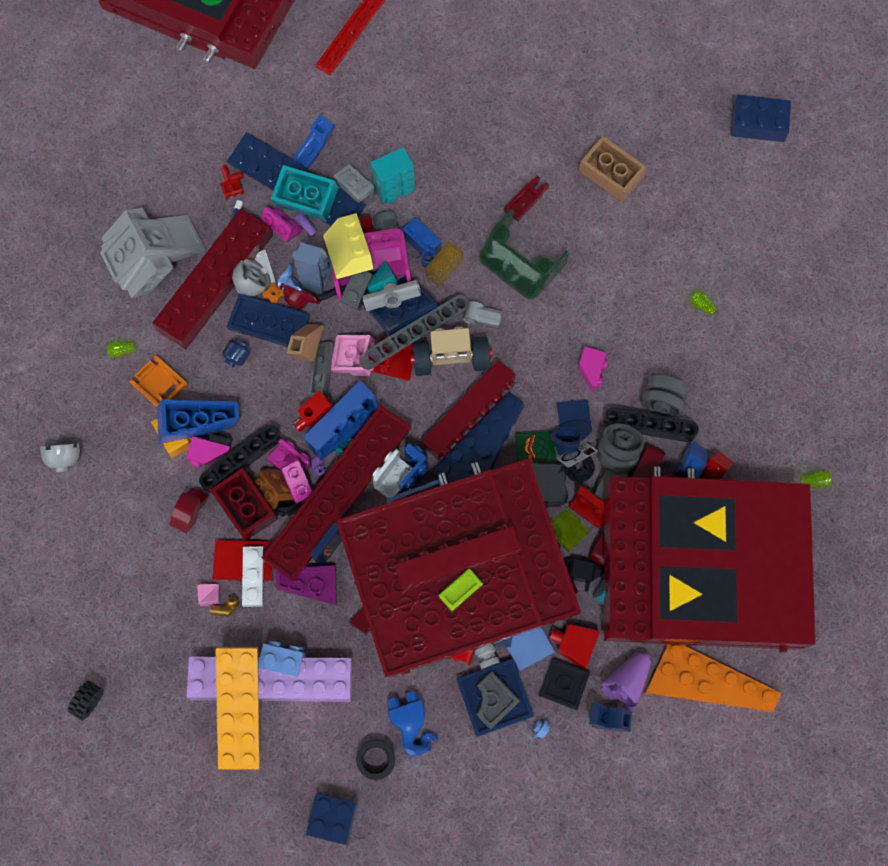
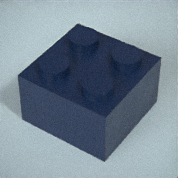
M316 793L306 835L348 846L358 804Z

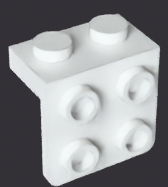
M397 449L394 452L390 451L384 460L386 463L382 468L378 467L372 475L374 477V489L387 498L398 495L400 492L399 484L413 469L400 459V451Z

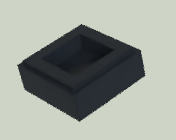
M213 433L210 434L208 441L229 446L233 439Z

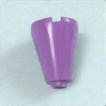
M635 652L602 682L603 693L614 703L617 704V700L624 704L622 707L634 709L638 705L652 664L650 657L644 652Z

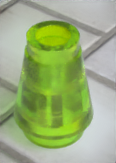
M699 289L689 300L692 303L691 306L709 316L717 309L705 292H701Z
M111 341V343H106L109 358L117 359L135 352L133 341Z
M825 470L802 476V483L810 484L811 488L827 489V487L832 485L830 471L825 472Z

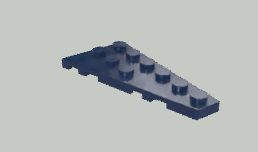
M509 392L431 471L432 475L439 479L438 475L441 474L445 485L442 473H445L448 483L475 475L472 463H474L477 474H479L475 462H478L481 473L488 470L492 471L502 451L501 448L509 437L512 426L515 425L524 408V403Z

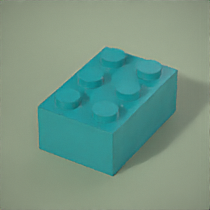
M404 147L370 162L372 184L382 205L386 203L391 204L398 197L408 196L415 190L414 164Z
M283 165L271 200L277 207L327 221L339 187L334 180Z

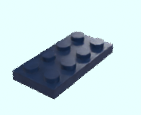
M239 294L227 324V329L288 347L291 335L308 324L310 314Z

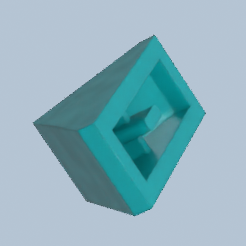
M383 261L368 284L367 289L369 293L381 291L389 283L397 284L386 261Z

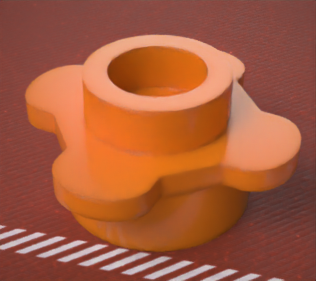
M271 283L269 288L263 291L262 295L271 303L277 304L281 297H283V291L277 287L276 283Z

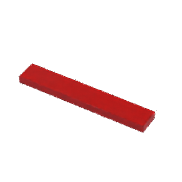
M363 0L321 56L315 67L331 76L385 0Z

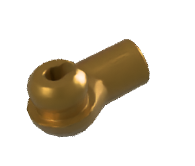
M229 597L223 606L212 605L210 615L230 616L239 606L237 598Z

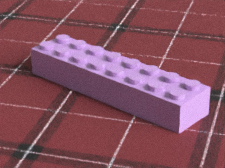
M189 657L187 698L189 700L217 701L216 657ZM302 658L298 677L258 668L259 701L351 702V658Z

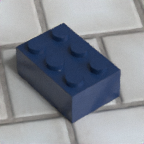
M737 94L733 104L731 136L785 142L789 133L791 100Z

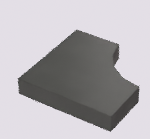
M492 671L477 685L482 695V705L476 715L491 730L520 701Z

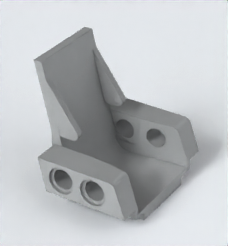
M137 208L125 210L102 236L104 244L101 245L102 251L100 253L114 282L119 283L122 290H128L131 298L150 293L173 269L172 262L194 254L203 253L206 249L188 215L149 220L144 209Z

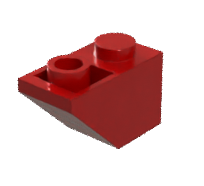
M718 451L707 463L699 479L721 480L734 462Z

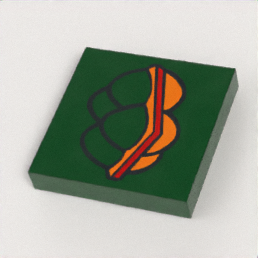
M553 431L515 434L517 462L529 458L530 463L557 464L554 442L550 439V434Z

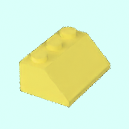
M357 213L338 218L323 235L336 278L339 279L373 269L371 255Z

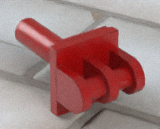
M222 165L220 169L225 182L220 183L225 199L227 200L230 196L236 197L235 195L237 194L242 195L243 192L238 181L243 179L241 171L230 175L227 165Z

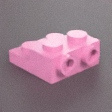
M337 335L331 371L333 373H350L353 376H370V372L374 368L370 370L362 368L359 358L369 348L378 343L370 335ZM367 355L368 360L373 362L372 357Z

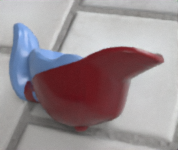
M289 264L277 281V286L283 291V297L288 303L287 305L302 309L308 303L320 304L321 301L302 290L300 284L292 277L293 267Z

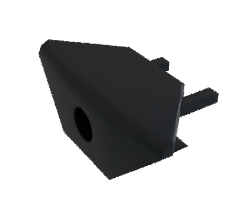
M577 559L564 560L572 580L587 583L585 592L589 591L591 582L604 574V569L595 563Z

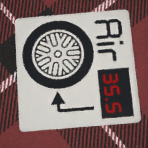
M584 442L577 451L565 453L556 459L569 468L598 452V450Z

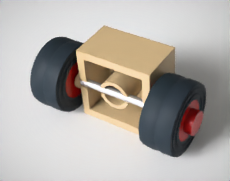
M456 327L453 330L439 328L430 331L432 354H430L428 341L413 343V354H410L411 365L415 366L416 376L431 375V362H433V365L469 363L470 358L473 360L474 371L490 370V359L493 358L492 347H489L487 336L473 337L471 339V351L469 328Z

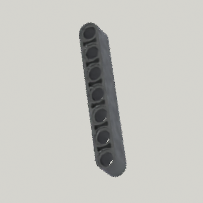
M464 295L455 296L369 348L360 356V366L366 370L376 367L431 333L430 331L438 329L459 316L469 307L468 298ZM441 311L446 314V317L442 315ZM427 320L432 323V326L427 323ZM412 329H415L418 335L414 334ZM397 337L401 338L403 344L398 342ZM382 346L387 348L388 353L383 351ZM367 355L372 357L373 362L368 360Z

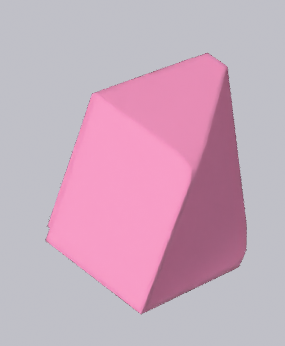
M219 584L197 585L200 606L221 604Z

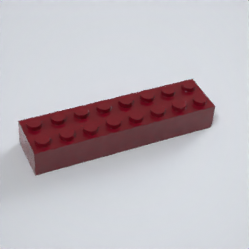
M240 208L152 322L155 330L186 350L234 288L232 275L236 265L245 259L254 261L258 252L262 251L273 237L271 227Z

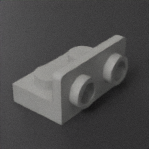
M350 164L333 176V180L357 203L367 196L370 199L373 197L374 186L371 181L366 180Z

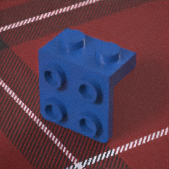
M408 444L404 448L405 459L414 467L399 484L400 494L416 487L414 483L419 478L423 479L428 473L427 457L423 455L422 449L416 445L413 447Z

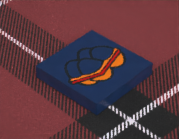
M333 523L311 553L313 559L320 566H324L342 542L336 523Z

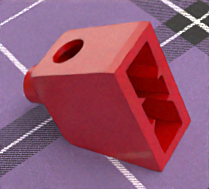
M319 390L298 409L297 412L301 418L293 423V425L300 433L308 426L312 428L334 406Z
M568 624L565 633L553 629L549 640L560 644L558 654L582 669H586L600 631Z

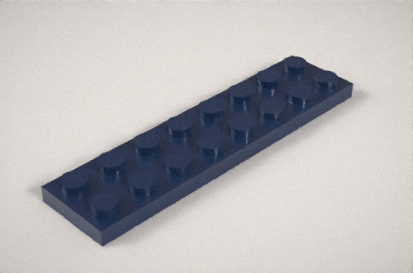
M247 132L226 161L229 165L272 191L275 189L283 165L315 174ZM338 188L328 219L323 222L332 226L338 218L357 213L359 218L366 205L363 202L357 203L348 193Z

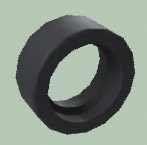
M368 741L357 752V767L361 774L368 779H384L394 769V752L384 741ZM371 748H380L387 754V766L380 772H371L364 765V756Z

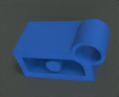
M415 217L402 231L405 241L421 254L422 266L429 269L434 267L436 254L441 251V240ZM426 257L433 258L431 261L424 260Z

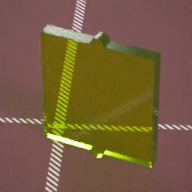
M568 509L551 523L557 542L567 552L572 550L590 533L581 523V520L577 519Z

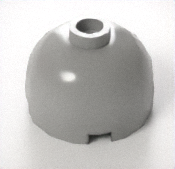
M245 259L236 265L233 270L232 280L238 293L247 296H257L270 285L269 276L267 273L263 275L260 271L262 268L254 261Z
M79 443L40 446L42 461L49 468H56V472L68 471L67 467L73 466L78 461L80 453Z

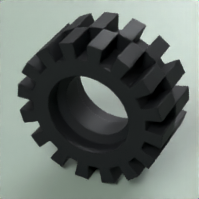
M89 680L83 683V686H80L79 690L75 692V696L72 697L67 708L68 712L81 721L85 720L101 700L103 689Z

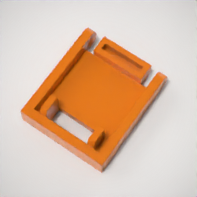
M155 355L153 359L158 364L155 365L149 360L134 375L139 383L137 384L132 379L129 383L155 407H158L160 401L163 400L162 396L173 385L177 388L165 400H174L188 384Z

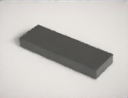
M332 342L319 343L315 361L312 362L308 395L310 398L319 390L328 397L334 346Z

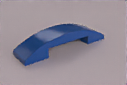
M319 115L310 128V134L292 160L308 169L324 148L335 125L322 115Z

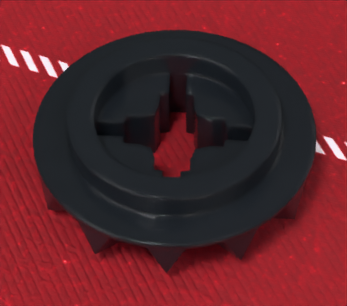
M592 457L582 460V466L585 469H581L578 474L576 473V466L573 465L568 468L564 465L566 476L574 482L589 480L595 471Z
M282 500L278 502L276 509H272V511H274L275 515H280L281 517L295 515L303 505V502L296 503L294 500Z

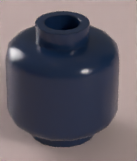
M237 338L229 340L222 352L223 357L226 358L224 362L232 367H235V365L242 366L250 354L249 345Z

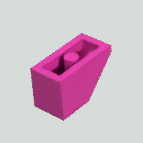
M192 436L186 460L190 462L189 465L200 468L201 465L207 466L229 454L231 448Z

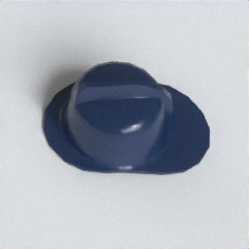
M571 420L551 432L550 439L554 442L557 453L562 455L577 451L581 441L590 434L591 427L585 421Z

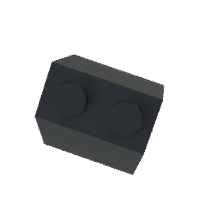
M531 463L545 507H560L568 502V491L566 490L564 465Z

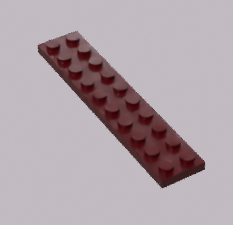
M380 405L261 559L294 582L312 559V551L333 523L337 524L336 520L342 519L374 478L372 475L378 467L382 468L386 463L384 460L388 453L396 450L412 429V426Z

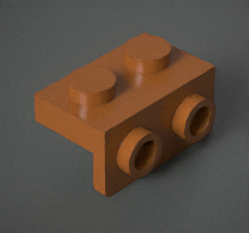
M279 469L260 470L254 485L271 509H276L279 501L294 500L283 473Z

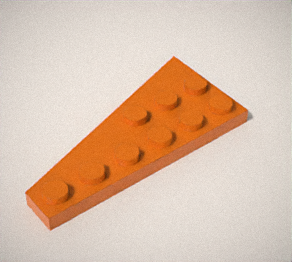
M667 645L645 694L768 712L774 711L781 695L780 692L684 645Z

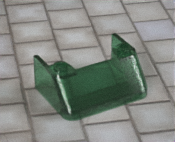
M510 209L492 229L479 253V261L523 297L533 300L544 291L567 265L569 252L566 250L555 263L547 258H541L534 265L505 244L510 238L508 228L513 224L514 210Z

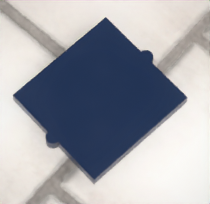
M570 400V402L557 403L559 426L571 420H582L591 427L588 400Z

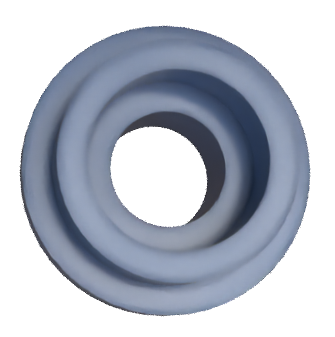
M538 720L532 729L534 731L533 736L543 739L547 735L551 727L548 724V720Z

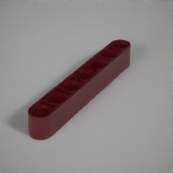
M648 445L631 478H651L654 476V467H656L657 472L666 453ZM604 531L589 560L603 567Z

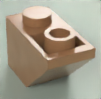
M306 324L291 335L286 354L299 361L314 362L324 326Z

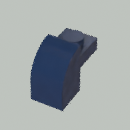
M591 704L589 724L592 727L620 732H630L632 711L624 708H610L600 704Z

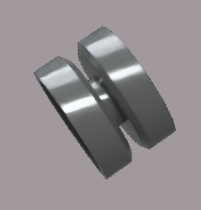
M650 376L646 386L648 391L644 393L641 402L643 407L651 412L667 417L681 416L685 406L683 401L687 399L689 393L688 385L670 376Z
M611 424L604 430L597 449L598 452H596L597 459L609 470L622 473L629 472L637 465L645 444L644 437L638 430L629 425Z

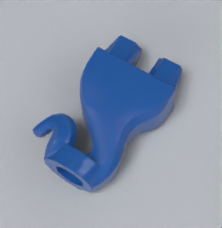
M415 691L405 694L408 705L400 707L397 697L387 700L390 721L400 730L404 751L410 757L431 751L430 739L438 741V738L432 732H425L421 736V744H414L415 738L425 720L422 700H419Z

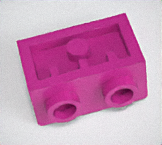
M267 206L264 208L260 221L270 226L271 230L286 242L301 234L303 228L277 207L271 209Z
M280 439L278 441L279 445L266 459L281 471V468L286 466L285 459L294 457L299 460L305 474L311 467L310 458L303 452L299 454L295 450L296 447L287 440L285 442Z
M289 457L285 459L286 466L282 467L281 471L294 501L298 503L308 498L312 490L299 460Z

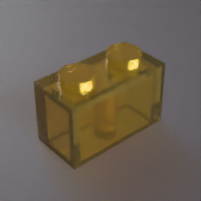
M448 242L427 265L425 276L440 287L463 262V252Z

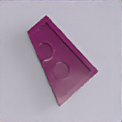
M305 567L294 582L276 570V589L337 606L336 567Z

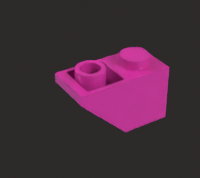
M584 347L578 370L590 391L595 393L596 387H601L603 377L600 376L601 370H606L608 360L605 359L606 352Z

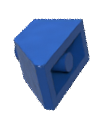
M690 441L673 474L680 478H688V469L690 468L692 478V468H694L695 478L699 479L707 464L708 451L695 442Z

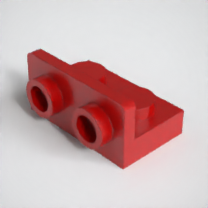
M581 486L577 491L576 497L570 503L569 508L596 528L601 529L604 525V502Z

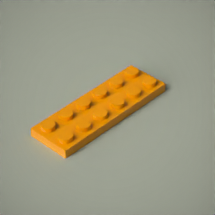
M216 647L218 769H259L258 647Z

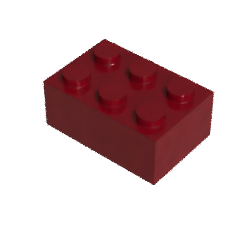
M243 468L210 489L212 495L244 541L249 540L277 521L276 515Z

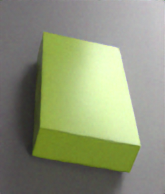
M468 569L438 596L453 611L481 587L483 583Z

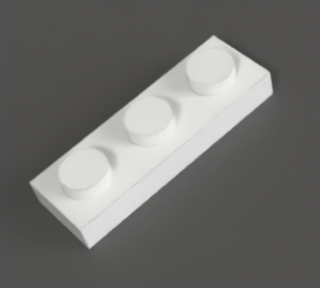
M243 547V607L263 606L264 561L261 559L264 555L263 547Z

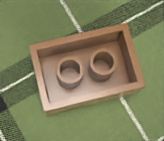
M604 136L600 138L581 160L579 167L581 174L621 202L625 200L643 179L646 171L645 165Z

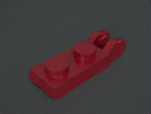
M536 176L504 208V212L519 222L550 185L545 182L536 190L534 187L539 184L541 179L539 176Z

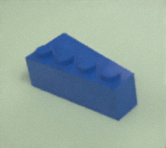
M359 381L303 436L307 447L320 460H323L348 441L349 438L357 434L378 408L374 393Z
M161 400L157 407L159 444L234 428L239 421L238 402Z

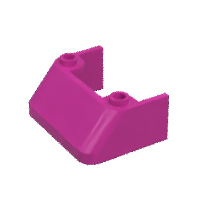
M388 229L363 233L371 255L373 269L379 268L383 261H386L393 275H406L407 282H411L403 231L400 229ZM333 269L334 284L339 301L342 298L341 285H347L351 275L337 279Z

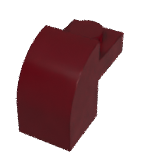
M192 487L187 493L183 492L175 504L169 525L187 533L196 523L198 511L207 502L209 495Z

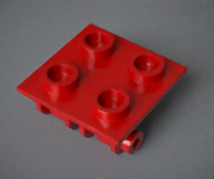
M380 337L379 342L386 338ZM411 344L374 367L373 372L410 381L413 366L411 365L410 354H413V345ZM382 346L383 351L388 353L387 348Z

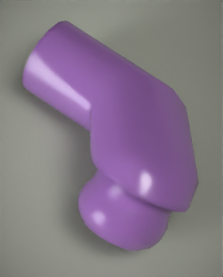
M297 213L294 217L295 223L301 225L309 236H312L317 231L307 215Z
M316 455L311 460L312 472L315 476H322L325 473L323 466L325 458L320 460Z

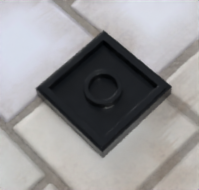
M552 658L539 697L577 711L590 672Z

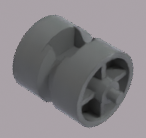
M382 212L373 218L376 231L400 229L395 212Z

